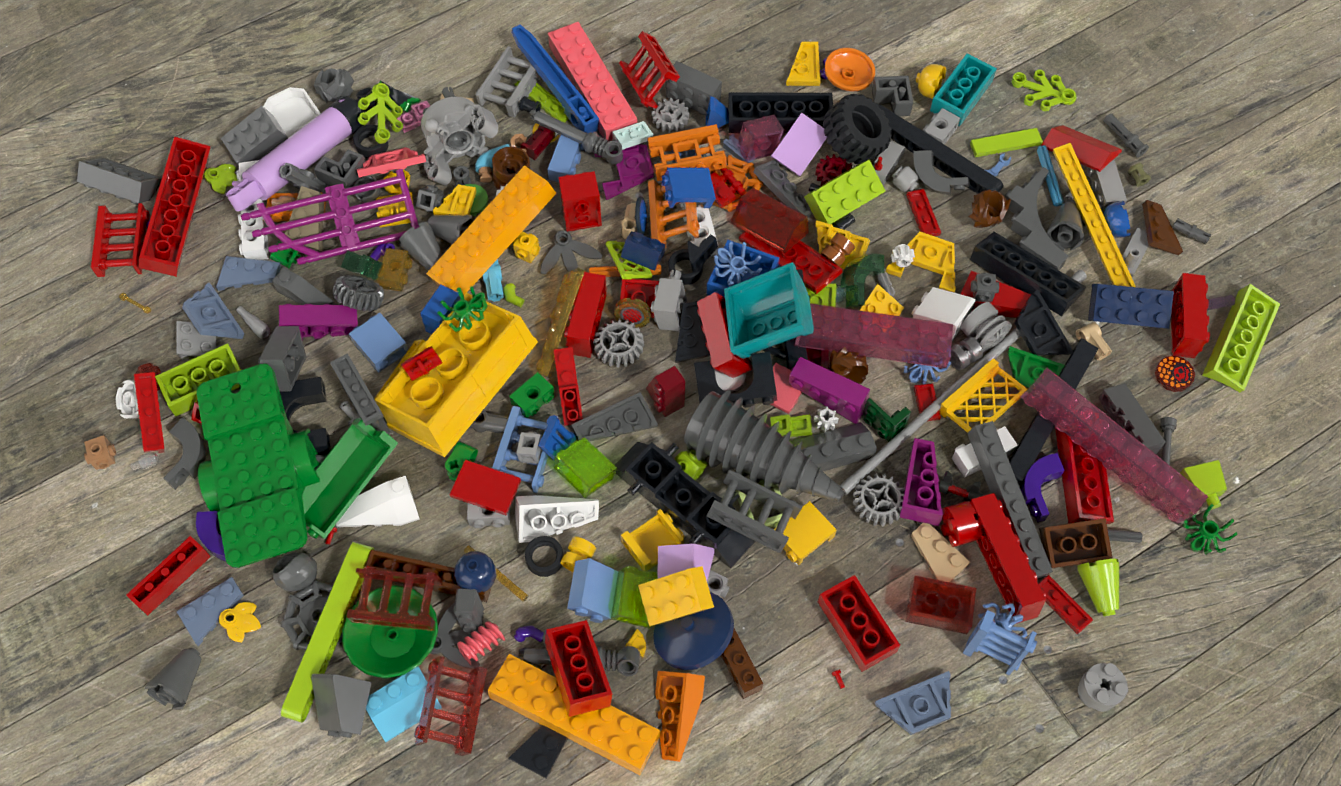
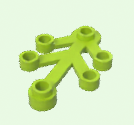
M1041 69L1036 70L1033 77L1036 81H1040L1042 85L1026 80V75L1021 72L1015 73L1012 77L1011 82L1015 88L1024 86L1039 91L1038 93L1025 96L1024 104L1027 106H1032L1034 101L1049 96L1056 98L1043 100L1040 105L1042 111H1049L1051 106L1060 103L1071 105L1076 101L1075 91L1069 88L1066 89L1059 75H1053L1049 83L1045 72Z
M378 83L373 86L370 95L358 101V107L366 110L370 103L377 99V105L367 112L361 113L358 117V122L366 125L370 118L377 114L378 130L374 137L376 142L383 144L390 138V132L385 128V117L391 122L392 130L400 132L403 128V123L396 118L401 116L403 109L389 97L388 86ZM385 102L392 109L391 112L385 107Z

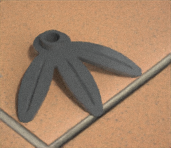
M562 230L555 234V246L544 258L540 273L545 275L550 272L562 254L568 273L573 278H577L578 265L573 251L589 259H601L602 254L590 245L572 240L571 234ZM560 238H565L566 242H560Z
M454 602L440 620L435 641L438 647L433 648L430 654L442 653L444 657L456 665L477 669L480 667L478 661L471 658L470 665L464 659L459 649L452 647L456 646L459 641L465 643L464 638L466 636L472 638L471 633L461 629L448 634L457 622L454 613Z

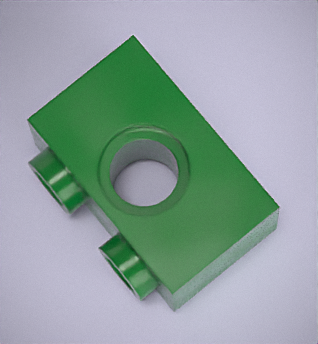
M537 372L513 392L509 398L511 405L520 407L524 418L534 416L541 406L551 402L555 394L553 386ZM532 395H536V396H537V397L534 398V399L529 398V397L532 396Z

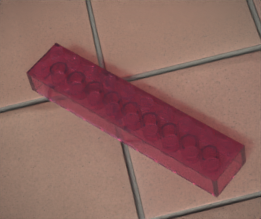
M1046 368L1020 396L1028 406L1035 408L1043 418L1055 424L1059 431L1066 433L1074 443L1086 449L1090 456L1102 462L1106 469L1112 470L1118 475L1122 482L1128 483L1137 494L1149 500L1153 507L1164 512L1169 520L1178 524L1197 513L1208 498L1206 494L1050 369Z

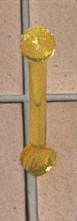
M126 293L119 295L122 301L126 300L144 310L146 314L151 312L150 307H145L130 299Z

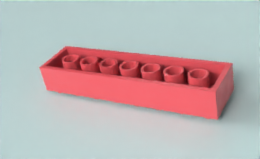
M576 22L549 32L548 40L551 51L567 78L598 116V130L604 140L613 141V131L636 124L637 117L580 23Z

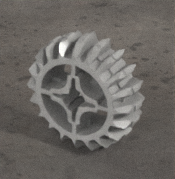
M619 318L616 323L611 320V324L605 322L604 328L599 327L593 344L597 357L602 359L604 364L609 362L610 367L616 364L619 368L620 364L627 367V362L633 364L634 359L639 360L640 354L643 353L644 341L639 327L635 328L634 323L629 325L628 320L622 323ZM629 337H630V338L633 340V342H634L633 346H630V345H629V342H628V338H629ZM606 340L610 344L609 349L604 346Z
M876 473L874 478L868 475L866 480L862 479L860 485H856V491L853 493V498H855L853 499V505H856L855 512H861L860 518H867L866 523L872 520L874 521V526L880 522L883 527L886 522L891 525L893 519L895 521L899 520L904 488H898L900 485L899 481L892 482L893 476L888 480L885 479V474L882 475V478H879ZM887 492L893 496L895 502L892 501L893 499L888 496ZM883 495L882 500L876 505L877 500ZM864 497L871 503L872 508L866 504Z

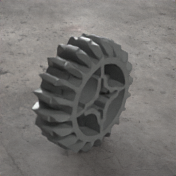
M345 275L337 278L333 287V295L339 303H343L344 306H348L350 309L372 311L380 308L383 303L384 290L378 283H374L373 280H369L367 277Z

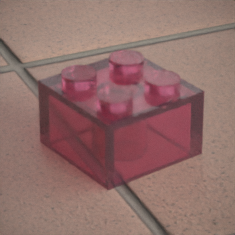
M775 115L743 122L737 146L746 162L771 156L779 146L784 129Z

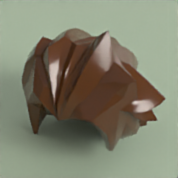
M996 190L982 191L974 195V203L972 202L973 213L968 217L975 222L974 227L976 228L994 227L1002 222L1011 199L1007 200Z
M845 346L839 351H832L829 370L858 384H862L868 374L866 356L859 355V352L847 351Z

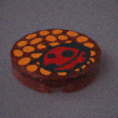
M1168 356L1163 358L1156 366L1155 376L1156 380L1164 385L1163 387L1166 390L1182 392L1194 382L1195 371L1190 362L1184 358Z

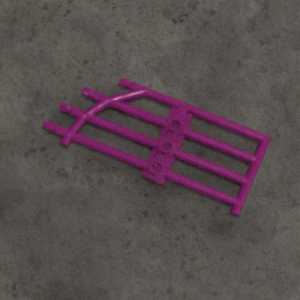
M403 169L396 170V177L344 189L343 183L326 187L325 194L266 208L264 202L256 204L258 210L241 214L242 220L263 217L268 227L252 231L253 237L273 233L283 242L278 245L269 246L270 253L292 248L308 255L298 258V265L397 241L406 232L403 231L360 242L357 231L405 219H410L411 226L414 229L419 227ZM400 184L402 194L349 206L347 199L349 195ZM324 201H329L331 208L330 212L275 225L270 217L271 214ZM402 201L405 202L407 212L359 224L354 223L353 213ZM329 219H334L336 225L335 230L291 240L282 232ZM339 236L342 247L317 252L303 245Z

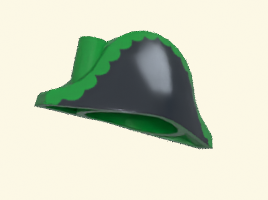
M387 85L389 97L405 112L409 111L412 104L421 101L417 97ZM385 102L386 108H388L389 110H392V109L388 106V104Z

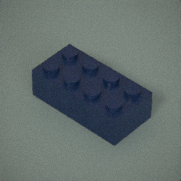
M1092 284L1088 321L1169 329L1174 291Z

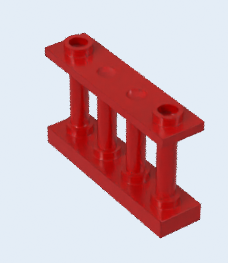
M642 31L638 36L642 42L639 51L629 64L620 61L619 64L623 69L622 72L628 77L640 97V102L646 107L650 106L656 109L658 105L653 99L666 80L670 79L677 82L680 75L656 38ZM646 51H648V57L645 59L640 68L636 71L635 66L641 60ZM654 61L655 66L644 79V81H642V75L645 73L650 64ZM660 71L661 77L652 89L648 91L647 87Z
M138 203V213L112 214L106 206H98L91 269L97 277H105V271L108 267L133 266L138 274H142V269L138 268L139 256L146 235V224L150 220L149 211L145 209L142 203ZM137 220L136 228L111 229L113 221ZM135 235L134 243L109 245V239L112 236ZM133 250V258L107 260V254L110 252Z

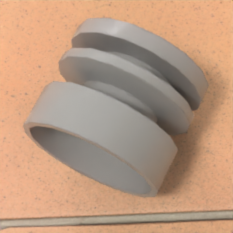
M985 302L975 308L960 326L961 331L967 337H975L983 352L997 345L1012 327L1009 321H1005L1004 316L996 317L998 310L990 302Z

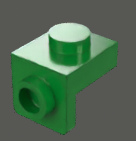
M290 248L271 253L269 258L290 268L292 263H297V259L301 255L298 254V251Z

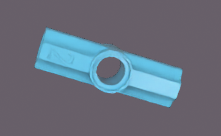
M497 259L483 274L488 300L493 302L504 298L501 283L503 281L501 267Z

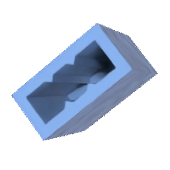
M381 313L370 317L367 322L355 327L349 333L352 343L378 373L404 356L408 351L406 342Z
M590 558L575 561L567 609L575 611V614L578 616L589 617L590 621L595 623H602L603 620L612 619L619 571Z

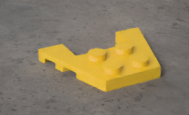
M919 232L907 245L910 249H914L915 257L911 264L943 275L939 289L955 293L954 243ZM893 262L887 266L886 272L901 278L905 267H899L896 265V262Z

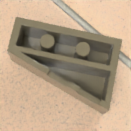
M301 186L297 200L321 195V193ZM324 202L293 209L289 222L324 213ZM323 221L288 229L285 235L291 240L323 233ZM323 240L303 245L321 252L324 249Z

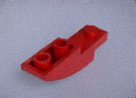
M573 347L554 350L564 426L572 425L583 419Z

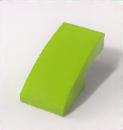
M789 414L770 417L771 426L779 422L778 432L782 436L791 431L790 437L813 435L810 414L790 417Z

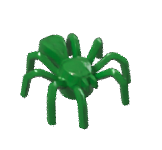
M473 286L470 287L472 293L470 301L464 300L460 287L457 288L460 300L455 303L454 308L449 307L443 300L440 301L447 310L454 312L450 317H445L440 311L437 314L443 320L455 318L459 321V327L457 328L452 323L449 324L455 332L460 331L462 326L467 330L472 328L470 316L477 321L484 319L483 312L488 307L486 297L483 292L475 294ZM472 311L479 312L480 317H477Z
M1210 504L1203 515V523L1196 519V512L1199 509V505H1197L1192 512V520L1200 524V526L1187 525V520L1184 521L1182 526L1186 529L1199 530L1192 534H1187L1185 540H1190L1200 534L1199 537L1190 543L1192 551H1201L1207 539L1204 554H1209L1212 552L1209 546L1211 539H1213L1216 551L1222 553L1226 551V548H1219L1216 537L1221 542H1225L1237 536V532L1226 538H1222L1218 534V532L1228 528L1234 522V519H1231L1219 528L1217 523L1207 520V516L1214 506Z

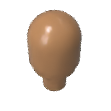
M281 196L279 199L273 198L271 203L273 206L296 201V199L290 196Z

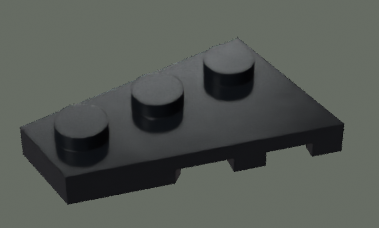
M542 725L508 759L547 779L568 738Z

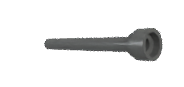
M1163 417L1160 421V428L1164 432L1163 439L1166 441L1162 450L1159 491L1160 506L1167 505L1172 433L1177 427V420L1172 417Z

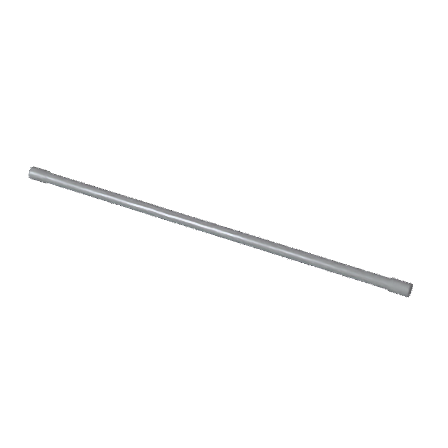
M1078 270L1071 278L1081 283L1087 278V275L1083 270ZM1017 327L861 468L842 482L839 486L845 491L844 495L853 490L865 476L940 410L942 402L990 360L996 359L1021 336Z

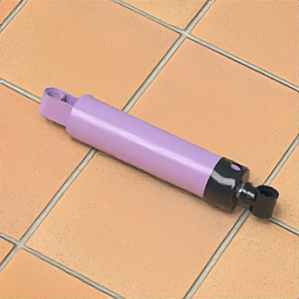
M368 87L360 90L356 94L357 99L342 96L311 122L244 171L242 174L243 180L241 182L233 181L232 186L234 187L226 194L235 211H242L248 208L258 199L267 200L288 184L289 181L283 179L279 172L281 166L290 163L299 169L306 170L340 142L364 126L358 122V117L361 113H365L376 106L377 99L371 102L366 110L358 107V101L370 95L372 88Z

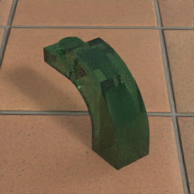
M347 250L341 268L377 281L384 264L364 254L359 255Z
M869 254L855 258L847 264L843 271L840 288L846 289L847 308L865 305V279L867 276L885 273L884 255Z

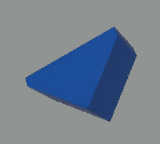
M710 97L705 125L717 124L719 128L728 124V108L715 97Z

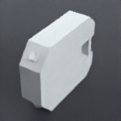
M289 87L269 97L263 106L273 114L288 138L321 114L307 92L302 88Z

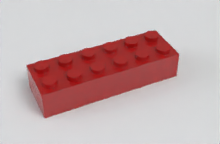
M994 493L971 499V503L977 512L974 514L975 520H980L982 537L976 540L1005 604L1012 603L1015 606V612L1012 617L1022 614L1023 620L1020 622L1037 618L1046 601V593L1037 582L1036 572L1031 570L1028 564V556L1022 551L1019 538L1011 529L1010 519L1005 516L1001 501L997 500Z

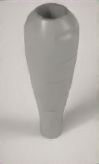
M242 306L236 309L237 313L242 316L246 324L258 337L266 338L269 336L270 328L266 323L246 311Z

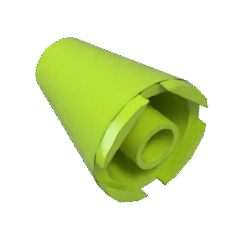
M1114 558L1078 565V572L1097 612L1103 613V617L1116 615L1115 610H1119V560Z

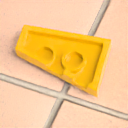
M801 42L790 75L787 78L786 86H820L818 42Z

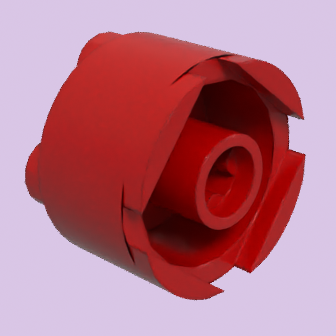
M967 501L941 508L943 512L941 531L944 536H948L952 547L974 542L982 537L980 520H975L974 514L977 512L971 502Z

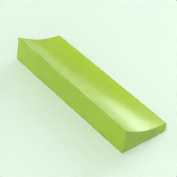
M1251 284L1240 289L1202 376L1221 382L1239 393L1245 391L1280 303Z

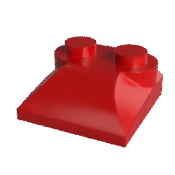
M622 279L619 315L622 309L634 307L641 310L644 317L654 318V312H651L652 301H655V287L659 285V281Z

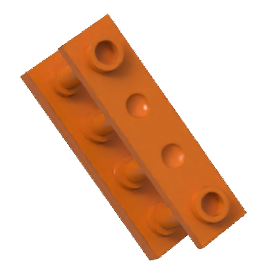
M655 180L648 181L651 239L659 240L665 244L666 248L667 238L689 231L695 238H699L698 230L700 225L697 220L696 202H685L686 209L664 216L665 208L669 207L668 201H663V195L666 192L665 186L659 185ZM687 217V224L665 231L666 223Z

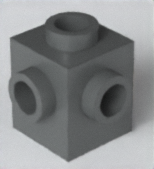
M427 185L419 189L416 207L422 208L427 212H433L435 207L438 208L444 202L443 191L434 185Z
M977 273L975 280L971 281V292H973L975 301H993L995 294L999 292V282H996V274Z

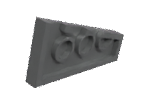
M772 160L755 168L753 172L758 176V179L794 213L795 217L802 221L812 216L813 213L804 196L797 193V186L794 182L790 183L787 179V172L781 170L778 166L779 162Z
M641 392L572 424L571 427L579 442L585 443L658 427V423Z

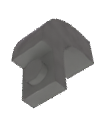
M932 150L914 151L916 172L922 182L931 190L951 195V188H954V190H965V187H969L968 177L945 178L938 175L933 166Z
M183 417L169 431L172 437L183 446V454L179 462L164 476V480L175 490L186 481L189 475L196 479L199 465L205 462L206 448L203 439L194 426Z

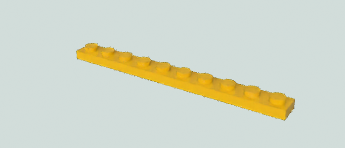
M1071 143L1054 148L1053 154L1112 285L1136 287Z

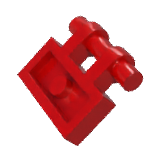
M727 168L720 169V172L723 174L721 176L716 172L710 174L716 197L715 202L720 208L735 201L736 192L741 196L746 193L743 184L737 181L734 173ZM729 181L732 186L728 187L725 183Z

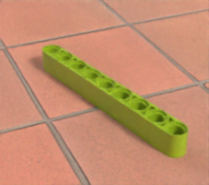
M356 542L350 545L283 703L281 717L301 723L305 721L315 698L311 679L312 674H325L341 636L348 612L353 607L367 573L365 566L370 551L374 550L373 547Z

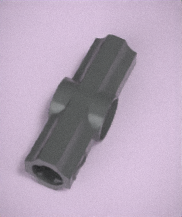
M290 163L281 166L279 171L281 177L293 183L295 188L301 189V186L323 194L326 193V183L314 177L315 174L299 169Z
M483 410L469 428H474L477 432L490 431L503 434L509 417L486 413ZM478 419H484L482 422H476Z

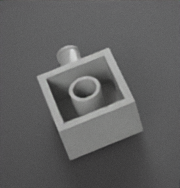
M671 270L669 279L660 278L659 285L655 287L656 298L655 301H652L651 312H654V321L657 322L660 330H680L682 307L684 303H687L688 299L683 281L680 280L681 272L678 270L675 271V275L674 270Z

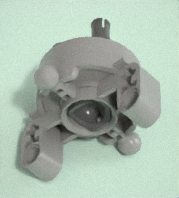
M448 87L442 90L444 99L435 102L423 110L421 129L428 145L423 151L427 154L425 156L426 162L423 164L428 178L443 186L448 185L452 179L448 163L453 158L465 155L473 157L476 154L478 157L490 150L484 146L485 136L493 138L498 132V124L491 111L478 104L475 105L469 99L456 97L451 87H449V90Z

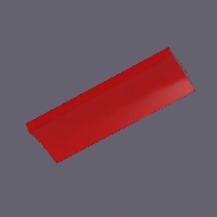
M1064 409L1055 424L1059 458L1065 470L1062 474L1068 523L1106 518V524H1111L1114 522L1098 414Z

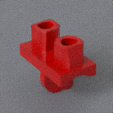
M431 346L414 357L409 358L401 365L410 379L414 381L422 375H428L430 370L441 365L443 362Z

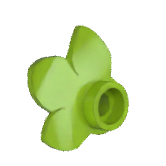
M221 164L217 168H208L204 173V178L211 184L215 192L225 194L226 187L232 186L233 181H238L237 175L234 173L236 166Z

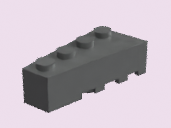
M1124 383L1104 389L1099 396V400L1131 463L1135 464L1154 458L1166 441L1127 385Z

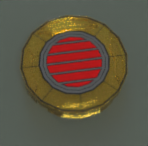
M625 298L616 304L614 317L617 321L620 318L622 323L628 320L629 325L634 323L635 328L639 327L640 329L650 322L651 309L640 299L630 300V298Z

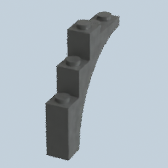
M1043 167L1039 172H1034L1029 183L1025 182L1022 187L1017 185L1013 190L1009 189L1004 197L1007 200L1011 199L1008 210L1015 214L1011 220L1013 222L1011 230L1023 237L1019 242L1020 247L1060 271L1068 255L1048 237L1041 224L1037 210L1038 190L1045 182L1049 170Z

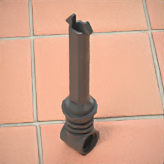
M530 111L532 115L530 118L535 123L582 144L587 153L594 152L606 158L610 164H618L622 161L623 150L622 145L618 141L604 140L603 137L600 138L597 132L585 133L540 111ZM612 151L618 152L616 154H611Z
M598 646L597 650L604 671L606 668L607 671H611V668L612 671L617 669L624 676H633L638 672L641 654L637 648L627 646L617 653V650H613V652L608 650L607 652L606 649ZM526 647L519 649V654H524V657L517 658L529 664L552 665L548 651L545 649H527Z

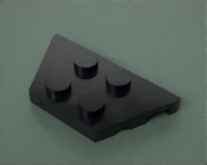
M1038 290L1032 292L1014 322L1029 350L1035 355H1070L1073 349Z

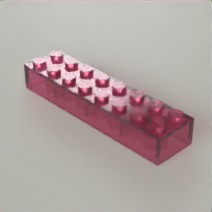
M810 303L814 331L810 335L796 337L795 346L839 351L845 346L847 351L859 352V355L946 368L951 358L953 324Z

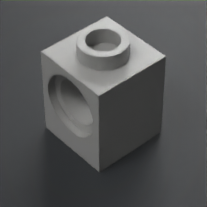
M710 570L707 581L709 591L725 598L730 588L727 586L728 578ZM712 583H716L720 587L714 590L711 589L709 585Z

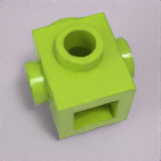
M695 450L681 451L675 457L676 462L682 466V470L694 480L699 479L708 465L705 460H697Z

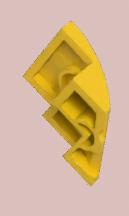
M816 220L819 253L821 254L826 245H831L830 240L837 232L842 234L855 245V249L850 255H845L846 260L840 267L843 270L858 274L870 243L869 238L854 235L850 231Z

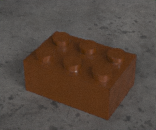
M1106 518L1039 528L1041 543L1051 568L1113 559Z

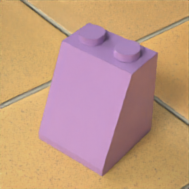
M697 544L658 546V578L689 568L703 566L705 577L708 581L714 548Z

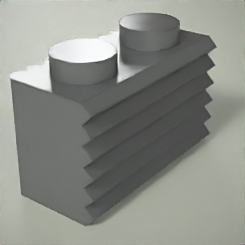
M458 589L456 591L454 613L462 628L461 630L469 633L478 631V627L483 625L482 618H484L483 611L485 609L477 590Z

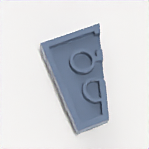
M226 256L216 288L218 291L233 286L234 288H240L246 284L272 283V280L280 272V262Z
M233 577L177 611L198 647L203 642L202 639L217 626L216 624L219 621L221 612L226 609H232L244 595Z

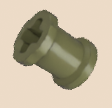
M1137 163L1128 169V174L1132 175L1137 187L1145 185L1151 179L1150 175L1144 171L1142 163Z

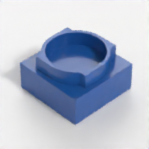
M727 240L724 248L729 252V243L733 242L732 250L734 255L741 257L742 244ZM746 246L745 261H754L758 256H761V259L756 264L745 266L755 272L759 268H762V271L758 275H752L747 271L743 277L740 275L741 282L777 269L779 257ZM715 265V268L717 267L719 269L720 274L724 273L727 269H729L728 267L720 268L717 265ZM714 268L707 283L706 295L709 296L716 292L725 297L724 289L729 287L728 279L732 272H729L724 277H719L716 275ZM736 275L732 279L733 285L738 284Z

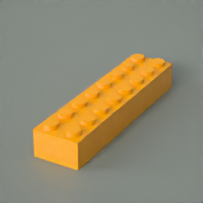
M524 165L426 274L438 286L441 284L456 292L457 288L460 287L463 295H465L470 290V287L482 277L556 195L555 190L547 180Z
M511 654L507 656L488 689L490 699L566 736L577 744L639 776L660 738L659 729L611 705L603 709L568 717L556 677Z

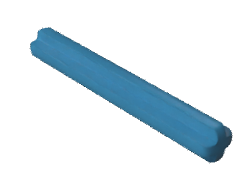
M1045 145L1039 146L1037 153L1041 166L1049 170L1046 183L1053 205L1061 206L1064 201L1048 149Z

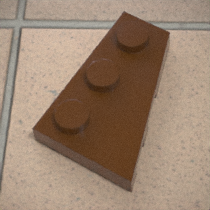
M1146 200L1142 206L1148 246L1180 255L1183 252L1182 247L1162 205Z

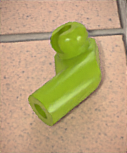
M513 283L506 284L503 288L506 301L521 308L525 300L516 296V286Z

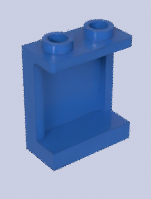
M667 168L665 175L662 176V185L665 186L666 190L665 199L668 201L669 208H673L677 202H702L703 208H711L716 199L709 168Z

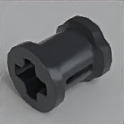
M524 96L519 104L520 111L530 113L531 110L537 112L541 109V102H534L528 99L527 96Z

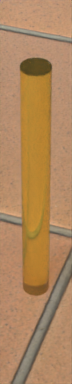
M470 545L464 549L465 553L476 551ZM496 568V579L520 600L526 601L528 595Z

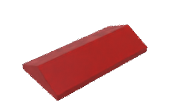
M1064 125L1052 128L1041 146L1045 145L1049 151L1053 152L1054 148L1071 143L1079 163L1098 172H1101L1122 152V149Z

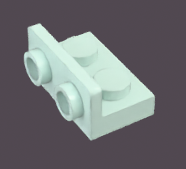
M644 121L613 131V141H618L622 145V150L647 142V138L653 137V133Z

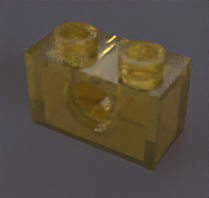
M386 248L378 275L379 285L383 289L402 292L404 285H407L408 269L412 268V259L408 251Z

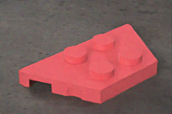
M405 147L371 155L363 163V168L357 169L359 177L376 173L386 174L390 170L405 169L407 166L424 163L426 158L425 154L418 155L417 151Z

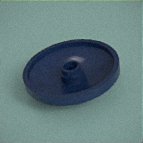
M710 592L714 605L713 608L655 625L653 633L654 645L658 654L667 664L681 670H694L712 663L725 651L733 635L734 619L730 608L721 597Z

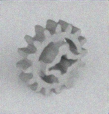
M672 98L669 101L663 99V103L658 101V107L656 109L653 108V124H656L657 129L662 127V132L666 129L669 133L672 130L678 132V128L684 129V125L688 124V107H685L684 102L679 104V99L673 101Z

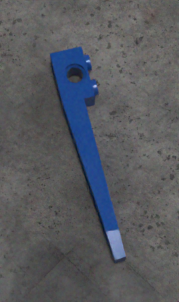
M521 24L513 27L511 33L517 46L565 108L564 113L575 128L585 133L596 132L598 130L599 118L533 34Z

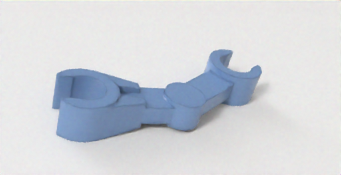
M1005 153L1001 154L996 166L986 171L997 176L1004 166L1010 164L1011 157L1005 161L1003 160Z

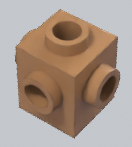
M104 435L84 442L87 452L84 453L87 464H91L96 470L105 469L109 465L116 463L114 458L117 455L116 449Z

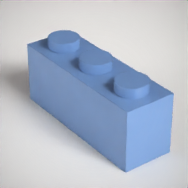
M560 135L548 167L549 180L559 182L558 177L574 175L576 173V164L580 163L581 150H584L582 144Z

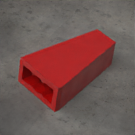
M970 272L960 295L973 298L971 281L975 280L976 272ZM999 282V292L995 294L993 301L990 303L998 310L997 316L1017 318L1031 294ZM975 301L971 312L985 302Z

